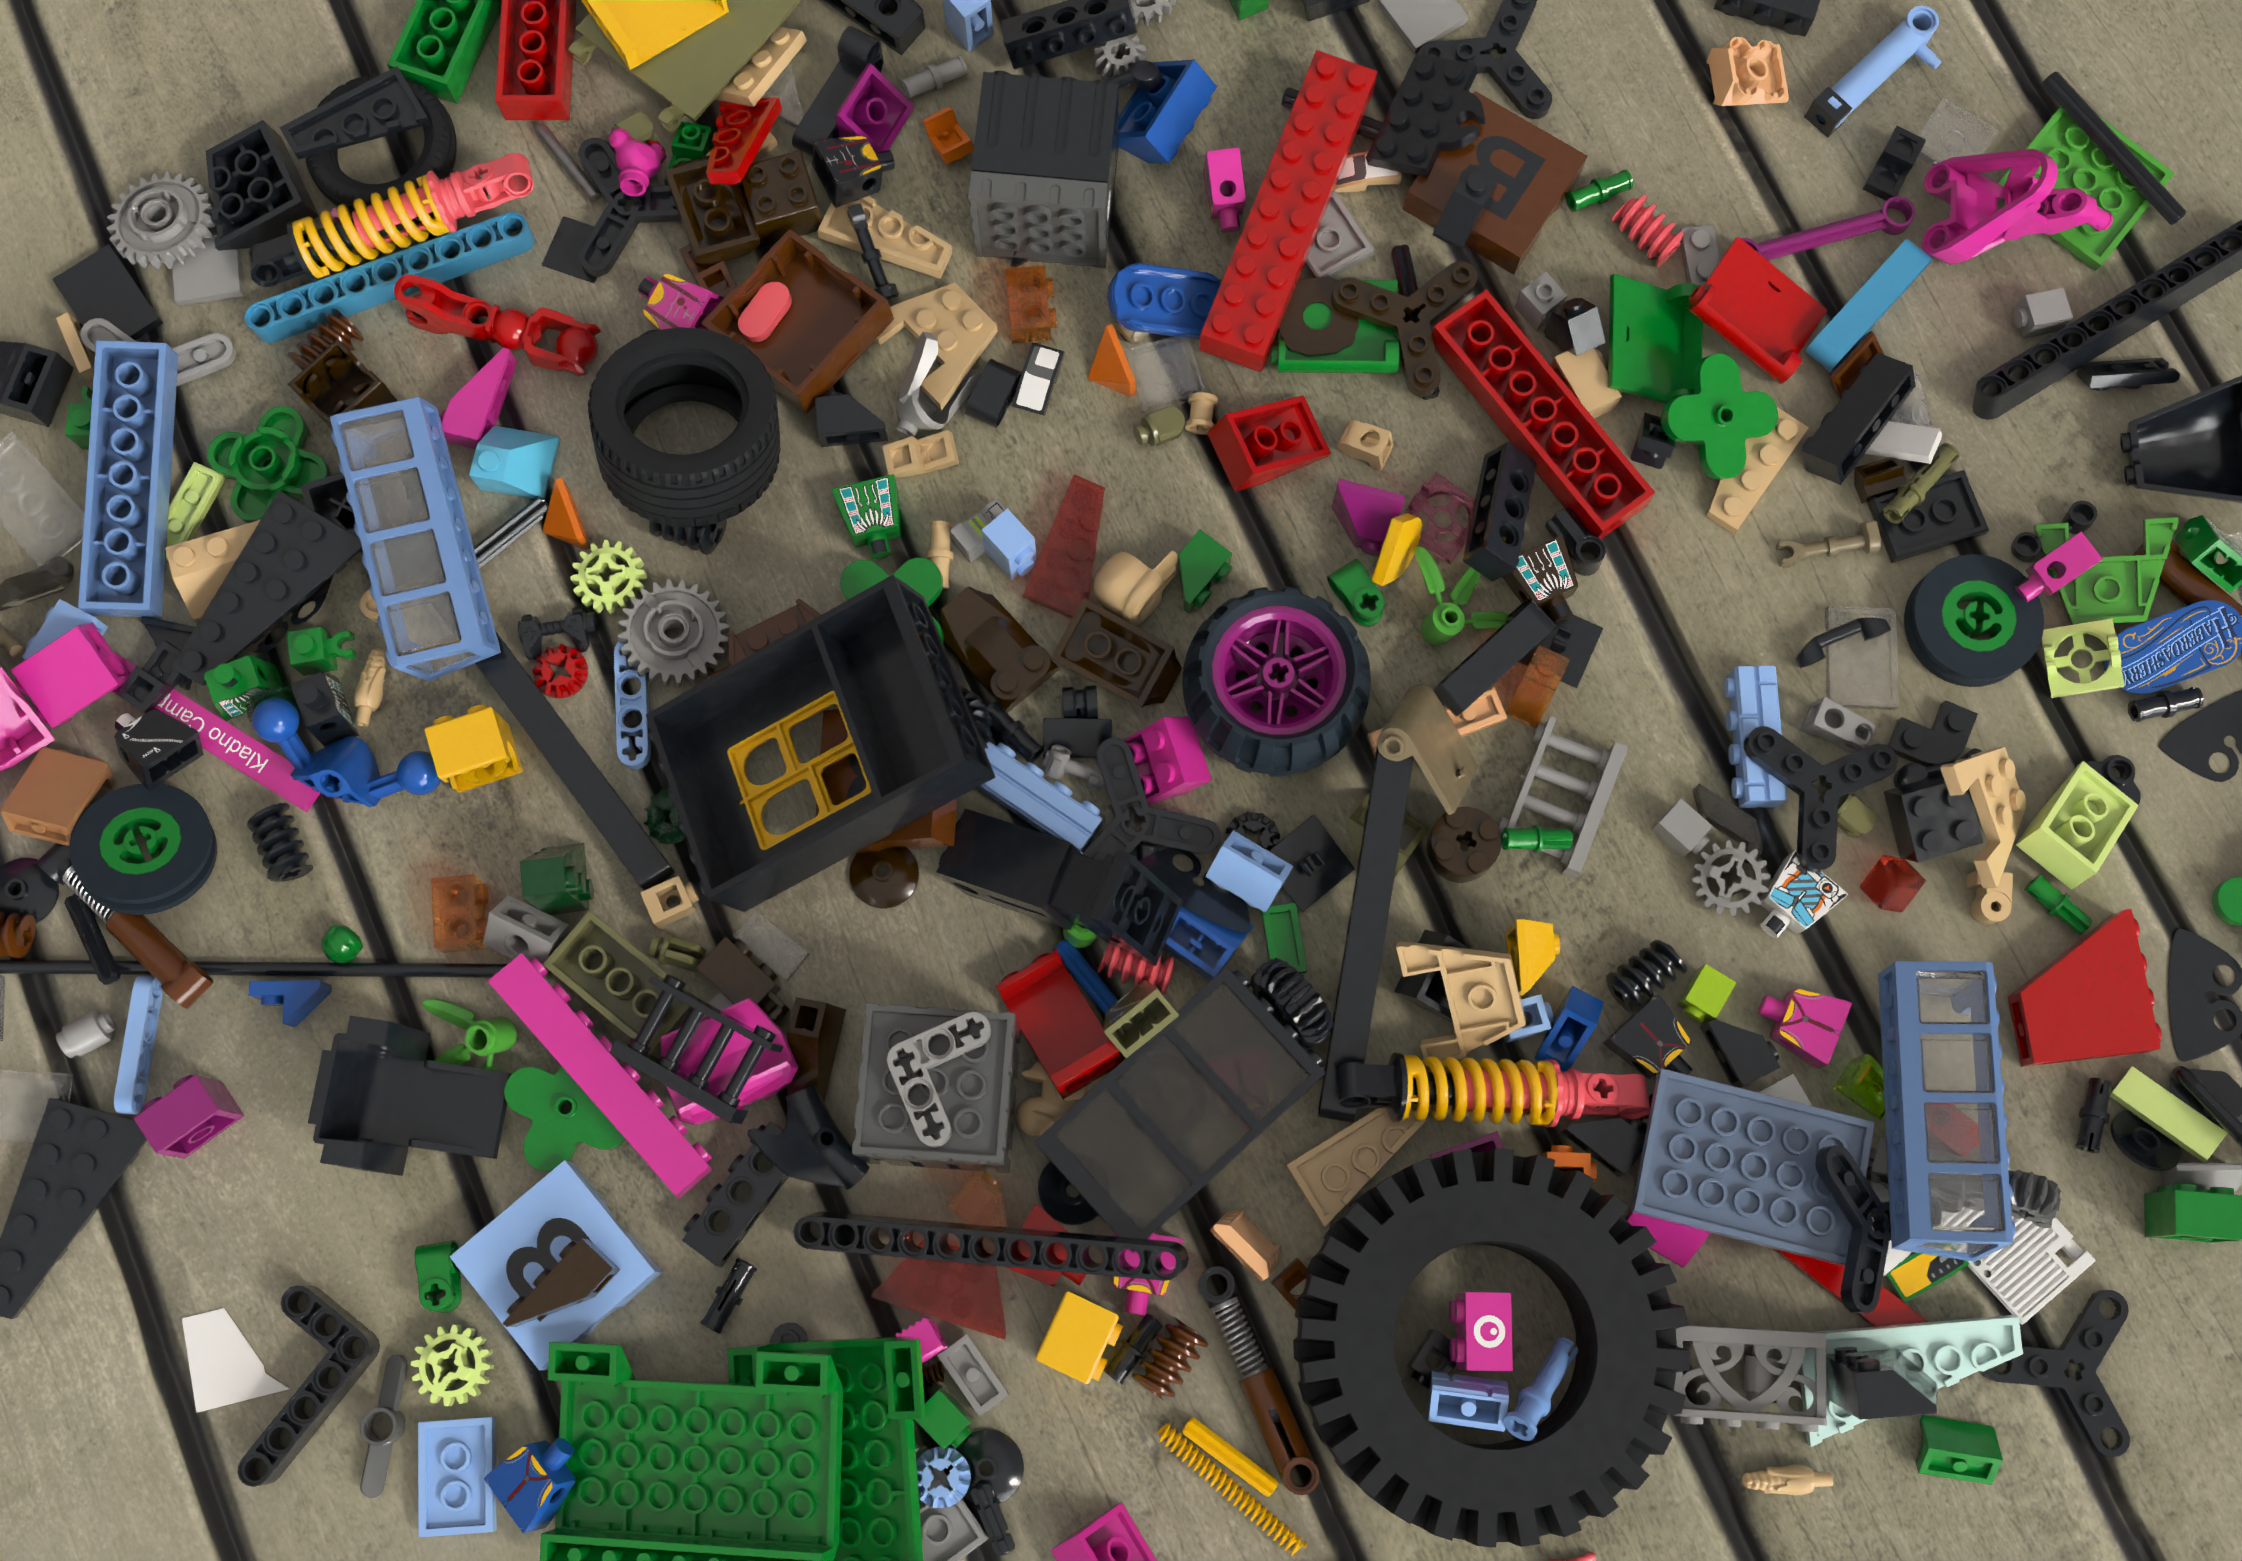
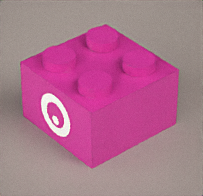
M1455 1293V1300H1450L1449 1320L1450 1323H1455L1456 1339H1450V1361L1456 1362V1369L1513 1371L1511 1293Z

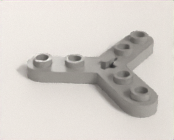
M94 318L87 321L80 333L82 342L94 354L96 340L136 342L109 321L102 318ZM213 333L172 348L178 354L177 386L231 365L236 357V348L231 340L223 334Z

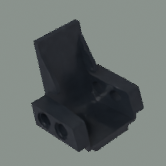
M350 1016L347 1033H337L333 1038L331 1051H322L308 1123L316 1125L313 1136L314 1142L324 1144L320 1163L403 1176L409 1147L497 1159L507 1108L504 1089L512 1073L426 1060L430 1033L390 1021Z

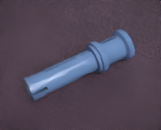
M1564 1337L1556 1340L1555 1345L1531 1386L1520 1391L1517 1397L1518 1404L1514 1411L1507 1413L1503 1420L1504 1426L1518 1439L1524 1441L1534 1439L1537 1433L1536 1426L1541 1417L1548 1415L1551 1409L1550 1399L1552 1394L1558 1387L1569 1365L1578 1354L1577 1346H1574L1571 1352H1569L1574 1345L1573 1341Z

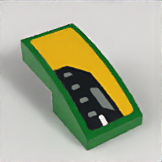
M1928 1242L1924 1244L1961 1251L1957 1243ZM1914 1252L1889 1271L1887 1276L1905 1303L1969 1265V1262Z

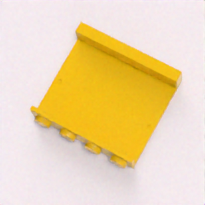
M581 0L630 71L729 12L727 0Z

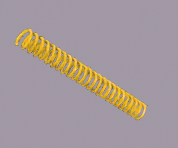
M1166 1423L1156 1432L1158 1435L1162 1433L1159 1443L1169 1436L1164 1447H1168L1174 1442L1170 1452H1174L1180 1446L1176 1457L1185 1452L1181 1462H1185L1192 1455L1187 1463V1467H1190L1197 1461L1193 1467V1472H1196L1203 1465L1198 1477H1202L1209 1470L1204 1478V1482H1207L1215 1474L1210 1482V1487H1213L1220 1480L1215 1489L1216 1492L1227 1483L1221 1493V1497H1223L1232 1489L1227 1497V1502L1237 1495L1232 1503L1233 1506H1236L1244 1498L1238 1508V1511H1242L1249 1504L1244 1512V1516H1247L1256 1508L1250 1517V1521H1253L1261 1513L1255 1526H1259L1267 1518L1261 1531H1264L1273 1522L1267 1532V1536H1270L1279 1527L1272 1538L1273 1541H1276L1284 1533L1278 1546H1282L1291 1537L1284 1548V1551H1287L1296 1542L1290 1552V1556H1293L1302 1546L1303 1548L1307 1547V1541L1301 1542V1536L1295 1537V1531L1289 1533L1290 1527H1284V1521L1278 1522V1516L1272 1518L1273 1512H1267L1266 1506L1261 1507V1501L1255 1503V1496L1249 1498V1491L1243 1493L1244 1487L1238 1488V1482L1232 1483L1233 1477L1226 1479L1227 1472L1221 1473V1467L1215 1468L1216 1462L1209 1464L1210 1457L1204 1458V1452L1198 1454V1447L1192 1449L1193 1442L1186 1445L1187 1437L1181 1439L1182 1433L1175 1435L1176 1428L1169 1430L1170 1423Z

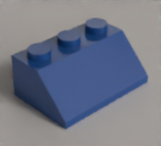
M1195 59L1154 62L1162 73V81L1157 88L1151 91H1144L1138 86L1119 115V148L1147 163H1169L1176 156L1178 147L1185 136L1192 131L1195 120L1209 104L1210 97L1217 87Z

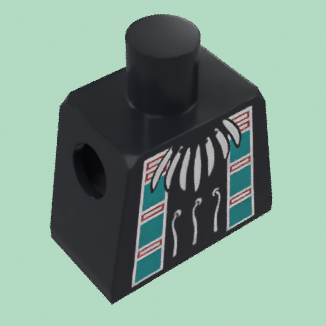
M323 671L291 684L306 728L324 747L345 737L359 736L341 684L336 676ZM329 722L336 723L333 727L327 729Z

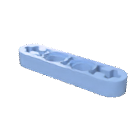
M618 642L614 649L617 755L626 767L637 770L646 766L651 757V739L648 734V728L650 727L646 718V714L650 712L649 673L639 677L637 673L639 665L634 666L636 670H630L627 662L628 659L621 652V647L625 644ZM636 678L640 680L641 688L639 692L634 695H627L623 692V685L628 679ZM632 711L640 712L642 714L640 725L635 728H628L624 725L626 714ZM624 735L635 736V744L642 751V753L636 755V760L632 761L626 755V752L632 750V740L629 737L624 738Z
M138 976L133 985L114 1095V1108L117 1113L139 1114L144 1106L163 990L160 987L161 983L154 976Z

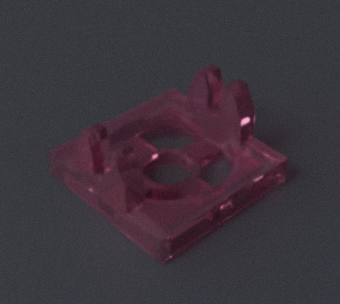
M1436 472L1429 482L1426 481L1422 485L1420 492L1414 495L1404 514L1409 513L1418 517L1420 510L1429 516L1431 527L1426 533L1422 530L1419 543L1451 565L1466 545L1475 499ZM1436 495H1450L1453 497L1447 506L1435 507L1426 501L1428 498ZM1461 504L1465 506L1468 513V526L1465 528L1456 522L1455 512ZM1445 511L1451 516L1452 524L1449 527L1440 528L1434 523L1433 516L1437 512ZM1451 532L1458 537L1449 542L1435 540L1439 533Z

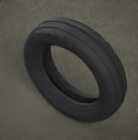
M379 74L367 75L362 78L358 77L346 82L344 85L338 86L318 104V107L379 76ZM405 78L431 124L422 126L424 146L420 158L401 177L381 184H367L356 181L341 171L338 163V149L305 158L308 171L315 185L336 206L344 204L352 213L355 211L353 205L355 199H362L366 206L372 205L370 196L375 192L379 193L383 200L389 199L387 189L391 186L396 187L400 194L406 193L404 183L408 180L412 181L416 188H420L416 178L427 174L428 171L432 170L439 179L450 177L457 153L455 128L444 105L432 92L422 85Z

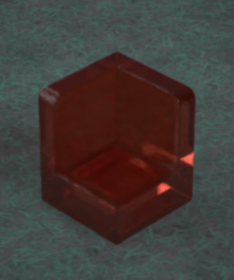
M1882 855L1863 880L1860 888L1879 909L1903 912L1926 880L1906 859Z

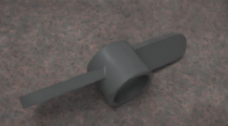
M392 1355L388 1359L378 1407L368 1411L360 1423L361 1436L369 1443L360 1490L368 1498H375L383 1492L393 1443L403 1435L405 1430V1418L399 1411L407 1370V1360L403 1355ZM381 1412L387 1413L393 1421L392 1433L385 1440L379 1439L373 1432V1421Z

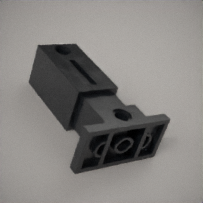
M966 808L961 818L956 822L954 846L947 847L946 851L943 852L936 871L966 895L1070 931L1074 923L1085 926L1106 943L1131 951L1143 962L1154 966L1157 965L1183 903L1182 899L1130 853L1117 850L1115 856L1107 854L1104 862L1088 858L1071 842Z

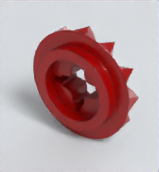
M560 644V646L553 648L547 647L541 656H537L532 672L535 684L540 691L549 697L561 699L573 696L582 689L588 677V665L584 656L576 648ZM563 663H566L564 668L568 671L571 678L559 675L555 679V673L550 665L560 667Z

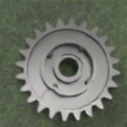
M166 172L162 179H159L154 173L150 182L140 178L139 187L128 185L130 193L128 195H118L122 203L111 205L116 214L107 216L112 225L107 227V230L112 235L109 239L123 258L126 257L132 265L138 262L142 269L147 268L151 264L155 270H158L162 263H165L168 269H171L175 260H178L182 265L185 264V255L195 258L196 253L194 249L196 247L205 249L206 246L202 239L212 238L213 235L208 228L216 226V223L212 220L211 211L214 202L201 184L197 185L192 177L186 180L181 173L174 179L169 172Z
M667 579L665 588H660L654 582L653 592L651 593L643 588L640 589L642 599L639 600L631 597L630 602L633 609L623 608L622 610L623 616L628 620H621L618 623L619 629L625 631L618 634L619 642L625 644L621 647L622 655H631L627 660L628 666L639 665L637 669L638 676L641 677L649 673V680L652 684L658 678H662L664 687L668 686L670 680H675L678 688H681L683 679H688L694 685L696 674L705 679L708 678L706 668L710 667L717 670L718 663L715 658H725V651L721 647L729 646V638L724 636V634L729 633V624L722 623L726 620V612H717L720 608L719 600L709 602L710 591L708 590L698 594V584L696 583L690 589H686L684 580L680 581L678 587H673L670 579ZM672 628L680 629L683 632L680 637L675 639L668 638L665 635Z

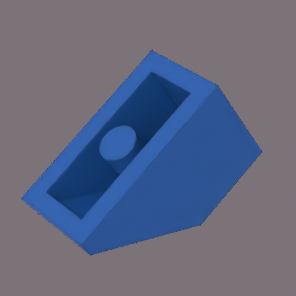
M1572 986L1554 1016V1021L1550 1024L1552 1029L1546 1032L1534 1059L1538 1061L1556 1060L1561 1071L1570 1069L1597 1026L1604 1002Z

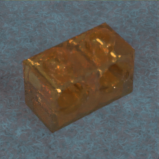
M1045 265L1005 269L1012 344L1051 340V328H1057L1055 308H1049L1048 298L1054 297L1053 278H1046ZM1027 286H1035L1038 288L1035 292L1032 293L1023 291V289ZM1030 316H1037L1041 319L1037 323L1025 321Z
M474 874L432 878L434 948L442 953L486 949V946L483 945L488 921L487 918H484V905L488 904L489 900L487 885L483 884V881ZM467 889V899L461 904H456L455 896L457 892ZM463 923H469L470 929L468 934L464 938L457 939V928Z

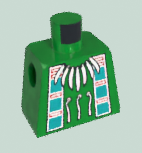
M894 474L833 488L832 494L854 546L868 545L872 559H883L890 556L891 551L888 540L901 536L899 494Z
M2204 515L2189 519L2184 524L2183 530L2176 535L2175 540L2195 567L2231 594L2242 585V550L2227 533ZM2220 552L2225 559L2228 558L2229 560L2223 564H2217L2216 557Z
M252 655L220 664L203 674L212 701L225 721L255 710L257 705L266 699H282L287 697L277 666Z

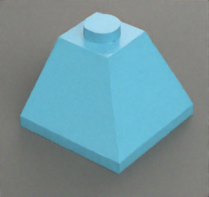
M494 425L477 444L469 476L480 490L531 499L540 496L545 500L560 438Z

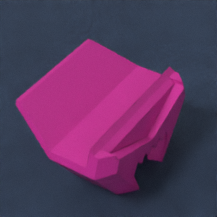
M748 998L721 1011L752 1029H755L756 1025L768 1029L776 1034L774 1041L784 1047L781 1053L764 1049L738 1097L741 1100L738 1105L741 1107L762 1098L765 1101L769 1100L792 1082L798 1070L784 1032L751 998ZM709 1016L702 1018L678 1062L681 1065L678 1071L687 1076L691 1072H696L722 1023ZM680 1028L660 1037L661 1055H666ZM734 1031L708 1079L711 1082L708 1087L709 1089L718 1094L721 1090H726L752 1042L750 1039ZM666 1086L679 1121L698 1125L722 1119Z

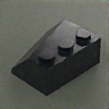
M264 120L206 151L209 188L213 191L214 208L211 209L212 220L216 223L217 237H214L215 249L218 251L251 248L255 244L288 234V221H296L307 216L313 219L319 217L281 136Z

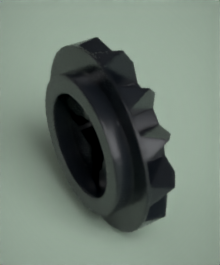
M1248 811L1239 815L1231 821L1225 832L1226 841L1233 830L1245 838L1247 836L1243 828L1247 831L1249 830L1252 834L1263 830L1258 841L1260 846L1267 851L1280 841V833L1275 822L1263 813H1251Z

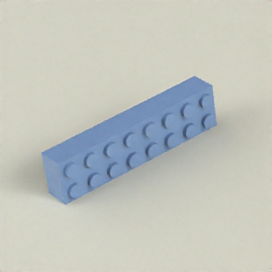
M96 340L78 608L91 616L162 618L166 561L165 547L167 545L178 354L167 343Z

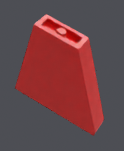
M2126 909L2109 916L2008 996L2021 1067L2142 1054L2161 1049L2162 1033L2160 1026L2155 1022L2152 1009L2154 1006V995L2147 985L2145 975L2147 961L2144 954L2140 951L2138 942L2140 928L2138 921L2133 918L2132 909Z

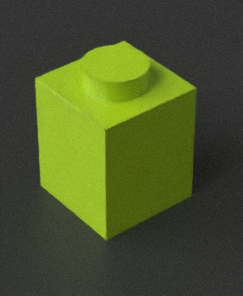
M1705 964L1697 969L1677 1005L1685 1009L1683 1013L1690 1019L1699 1023L1703 1021L1708 1023L1717 1018L1737 982Z

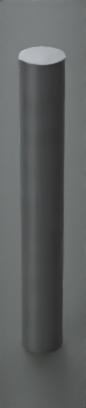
M545 123L538 124L535 127V132L587 199L590 202L597 201L601 194L547 125Z

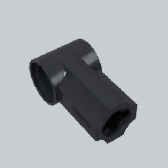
M1570 507L1562 509L1546 523V529L1553 538L1562 535L1573 569L1577 574L1582 576L1595 574L1606 554L1604 542L1599 537L1591 535ZM1581 552H1590L1596 559L1587 560L1581 555Z

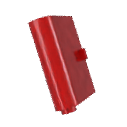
M1736 237L1703 286L1699 285L1688 298V301L1691 303L1688 310L1779 384L1787 381L1798 369L1802 362V357L1798 355L1827 312L1824 306L1740 237Z

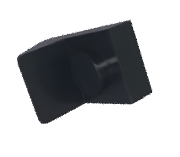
M1645 412L1631 453V460L1661 469L1666 458L1671 457L1675 441L1665 434L1661 425V417Z

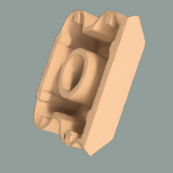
M1734 37L1723 47L1711 48L1706 63L1710 67L1715 99L1713 104L1732 106L1787 103L1789 94L1780 44L1761 40L1756 45L1751 46L1743 37Z
M1245 1209L1227 1211L1209 1231L1260 1282L1264 1281L1279 1263L1281 1245H1273L1244 1216Z

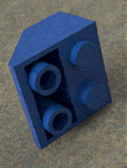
M1181 907L1163 949L1202 977L1211 981L1224 970L1249 933L1230 930ZM1250 924V931H1249V933L1251 932V930H1252L1253 927H1254V926H1252L1251 924Z

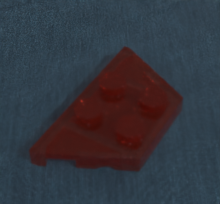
M924 1239L919 1243L918 1247L923 1248ZM948 1244L953 1250H959V1247ZM906 1258L872 1294V1298L1005 1340L1007 1336L997 1266Z

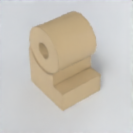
M1350 420L1343 431L1337 447L1345 455L1366 461L1370 467L1382 471L1393 448L1391 431L1374 425Z
M1977 870L1967 874V888L1976 889V899L1972 902L1971 913L1977 922L1983 925H1992L2005 920L2010 915L2013 873L2003 872L1997 888H1983Z

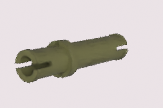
M1943 443L1935 452L1931 464L1925 463L1912 479L1904 482L1898 488V494L1883 508V511H1885L1883 515L1888 521L1895 524L1900 523L1914 506H1919L1925 500L1926 492L1959 458V451L1956 447L1949 443Z

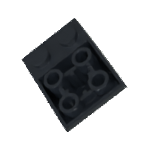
M0 341V413L49 427L74 367L55 351L27 343Z

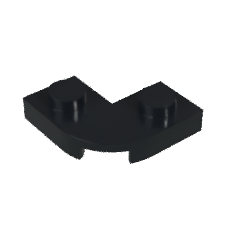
M1945 700L1940 705L1932 729L1903 717L1898 719L1888 746L1893 749L1897 756L1923 766L1952 761L1964 750L1978 713Z

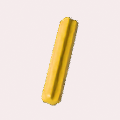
M1191 1417L1182 1429L1183 1435L1264 1496L1269 1497L1278 1485L1276 1478L1196 1418Z

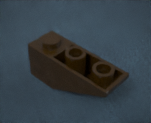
M795 998L787 1031V1042L798 1070L792 1082L788 1085V1095L816 1084L823 1102L825 1101L846 1009L824 1002Z
M581 1238L578 1242L573 1240L559 1254L562 1260L552 1270L550 1268L545 1269L535 1279L533 1285L536 1288L526 1298L524 1296L519 1297L508 1308L507 1313L510 1316L503 1324L506 1327H517L595 1298L621 1269L589 1239Z

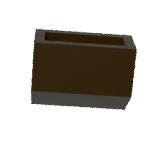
M1888 457L1855 467L1854 486L1861 503L1868 502L1870 498L1896 491L1906 482L1904 466L1896 458Z

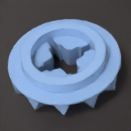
M934 1447L924 1452L917 1459L919 1500L932 1508H948L965 1496L970 1485L971 1473L966 1459L958 1451L949 1447L944 1450L941 1447ZM929 1465L937 1468L939 1471H942L944 1468L947 1469L950 1465L953 1466L947 1477L950 1482L949 1485L953 1488L952 1490L942 1484L933 1487L931 1490L928 1488L934 1479Z

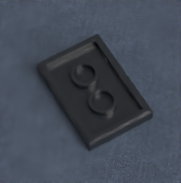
M110 244L52 279L82 325L91 319L102 318L109 321L133 340H137L163 323Z
M1964 470L1940 477L1926 492L1925 500L1919 506H1914L1898 524L1888 521L1883 515L1885 512L1883 508L1895 498L1898 490L1870 498L1867 502L1874 521H1877L1879 533L1891 563L1982 536L1989 531Z

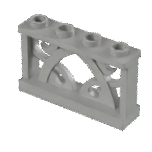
M1688 1325L1676 1329L1677 1347L1683 1348V1341H1692L1701 1368L1693 1369L1683 1374V1371L1676 1372L1674 1391L1686 1395V1385L1697 1376L1706 1375L1710 1381L1702 1383L1697 1389V1392L1704 1390L1710 1394L1708 1403L1696 1405L1686 1396L1682 1414L1673 1415L1681 1416V1423L1703 1424V1418L1718 1419L1719 1426L1741 1427V1420L1757 1421V1428L1775 1430L1780 1429V1423L1795 1424L1796 1431L1818 1432V1425L1827 1426L1825 1332ZM1744 1344L1753 1345L1759 1363L1770 1373L1779 1376L1768 1389L1751 1400H1747L1738 1394L1719 1373L1729 1370L1739 1362L1744 1351ZM1720 1346L1728 1347L1732 1353L1731 1358L1725 1363L1714 1365L1712 1359H1722L1716 1353L1717 1348ZM1806 1348H1815L1816 1383L1806 1376L1797 1374L1804 1359ZM1778 1349L1781 1352L1782 1357L1776 1362L1786 1364L1784 1369L1775 1367L1767 1361L1766 1355L1769 1350ZM1793 1380L1805 1384L1813 1394V1403L1805 1411H1795L1789 1407L1788 1401L1792 1396L1802 1399L1798 1390L1789 1387ZM1723 1397L1738 1410L1716 1408ZM1776 1400L1782 1413L1760 1412V1410Z

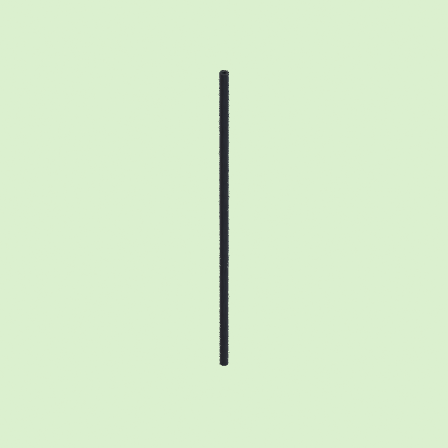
M0 960V974H96L90 960ZM115 961L121 975H152L139 961ZM192 961L208 975L492 978L507 965L472 963Z

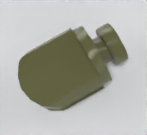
M642 112L630 115L612 128L613 130L621 127L634 139L646 144L650 140L654 141L653 122L647 114ZM607 136L605 138V141L609 144V146L615 153V149L610 145L609 136Z
M1175 406L1164 407L1146 414L1141 419V424L1133 427L1134 437L1139 445L1148 442L1151 446H1159L1181 436L1185 418L1180 409Z
M1847 794L1838 798L1837 826L1849 836L1856 837L1874 828L1877 815L1869 806L1854 794Z
M668 934L664 942L662 937H653L648 955L655 958L659 955V964L665 966V964L692 972H698L699 970L696 967L701 962L697 959H703L706 950L698 944L674 938V935Z

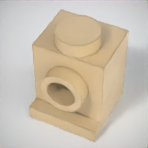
M679 875L640 892L653 924L660 930L670 923L697 912L694 903L700 900L693 883L688 882L685 884V881ZM672 898H680V905L673 908L669 907V902Z

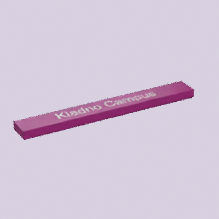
M114 652L130 675L136 665ZM121 688L112 690V692L117 694ZM172 689L152 709L159 710L197 730L203 749L306 813L320 795V791H313V788L304 783L293 780L290 774L295 768L288 759L175 689Z

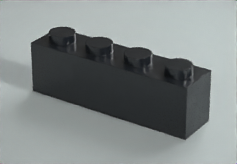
M1878 352L1869 363L1864 364L1853 385L1844 390L1839 403L1833 411L1828 412L1824 416L1820 428L1813 437H1809L1802 447V455L1806 471L1841 485L1916 387L1913 365Z

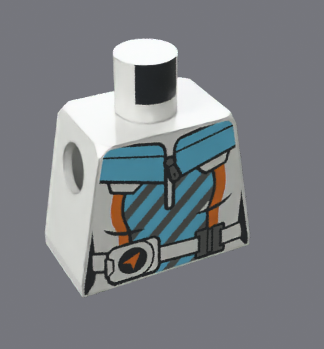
M1795 850L1782 861L1767 887L1769 889L1768 893H1764L1760 899L1762 902L1761 906L1770 912L1760 926L1765 933L1776 939L1786 928H1789L1795 934H1799L1842 901L1848 893L1822 871L1812 873L1805 870L1800 865L1797 859V851Z

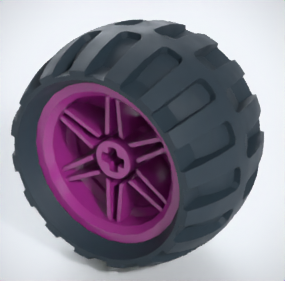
M1267 587L1250 590L1242 597L1229 599L1219 606L1199 627L1191 641L1184 662L1182 675L1183 698L1195 731L1198 732L1206 746L1219 758H1224L1235 765L1236 768L1248 773L1269 774L1270 777L1287 776L1292 773L1307 772L1321 766L1324 762L1338 754L1353 738L1365 716L1371 690L1370 664L1366 649L1357 635V630L1346 616H1340L1333 609V605L1320 596L1314 599L1300 593V589L1293 587H1284L1280 591H1269ZM1265 644L1268 647L1269 653L1267 655L1256 649V646ZM1293 648H1300L1303 651V655L1292 659L1290 651ZM1237 672H1245L1248 678L1238 682L1235 675ZM1277 672L1278 676L1283 674V682L1278 683L1277 679L1271 680L1272 673ZM1308 679H1315L1318 682V687L1315 690L1305 683ZM1257 703L1263 708V711L1255 714L1250 710V705ZM1292 706L1297 709L1298 714L1295 717H1288L1285 715L1284 710Z

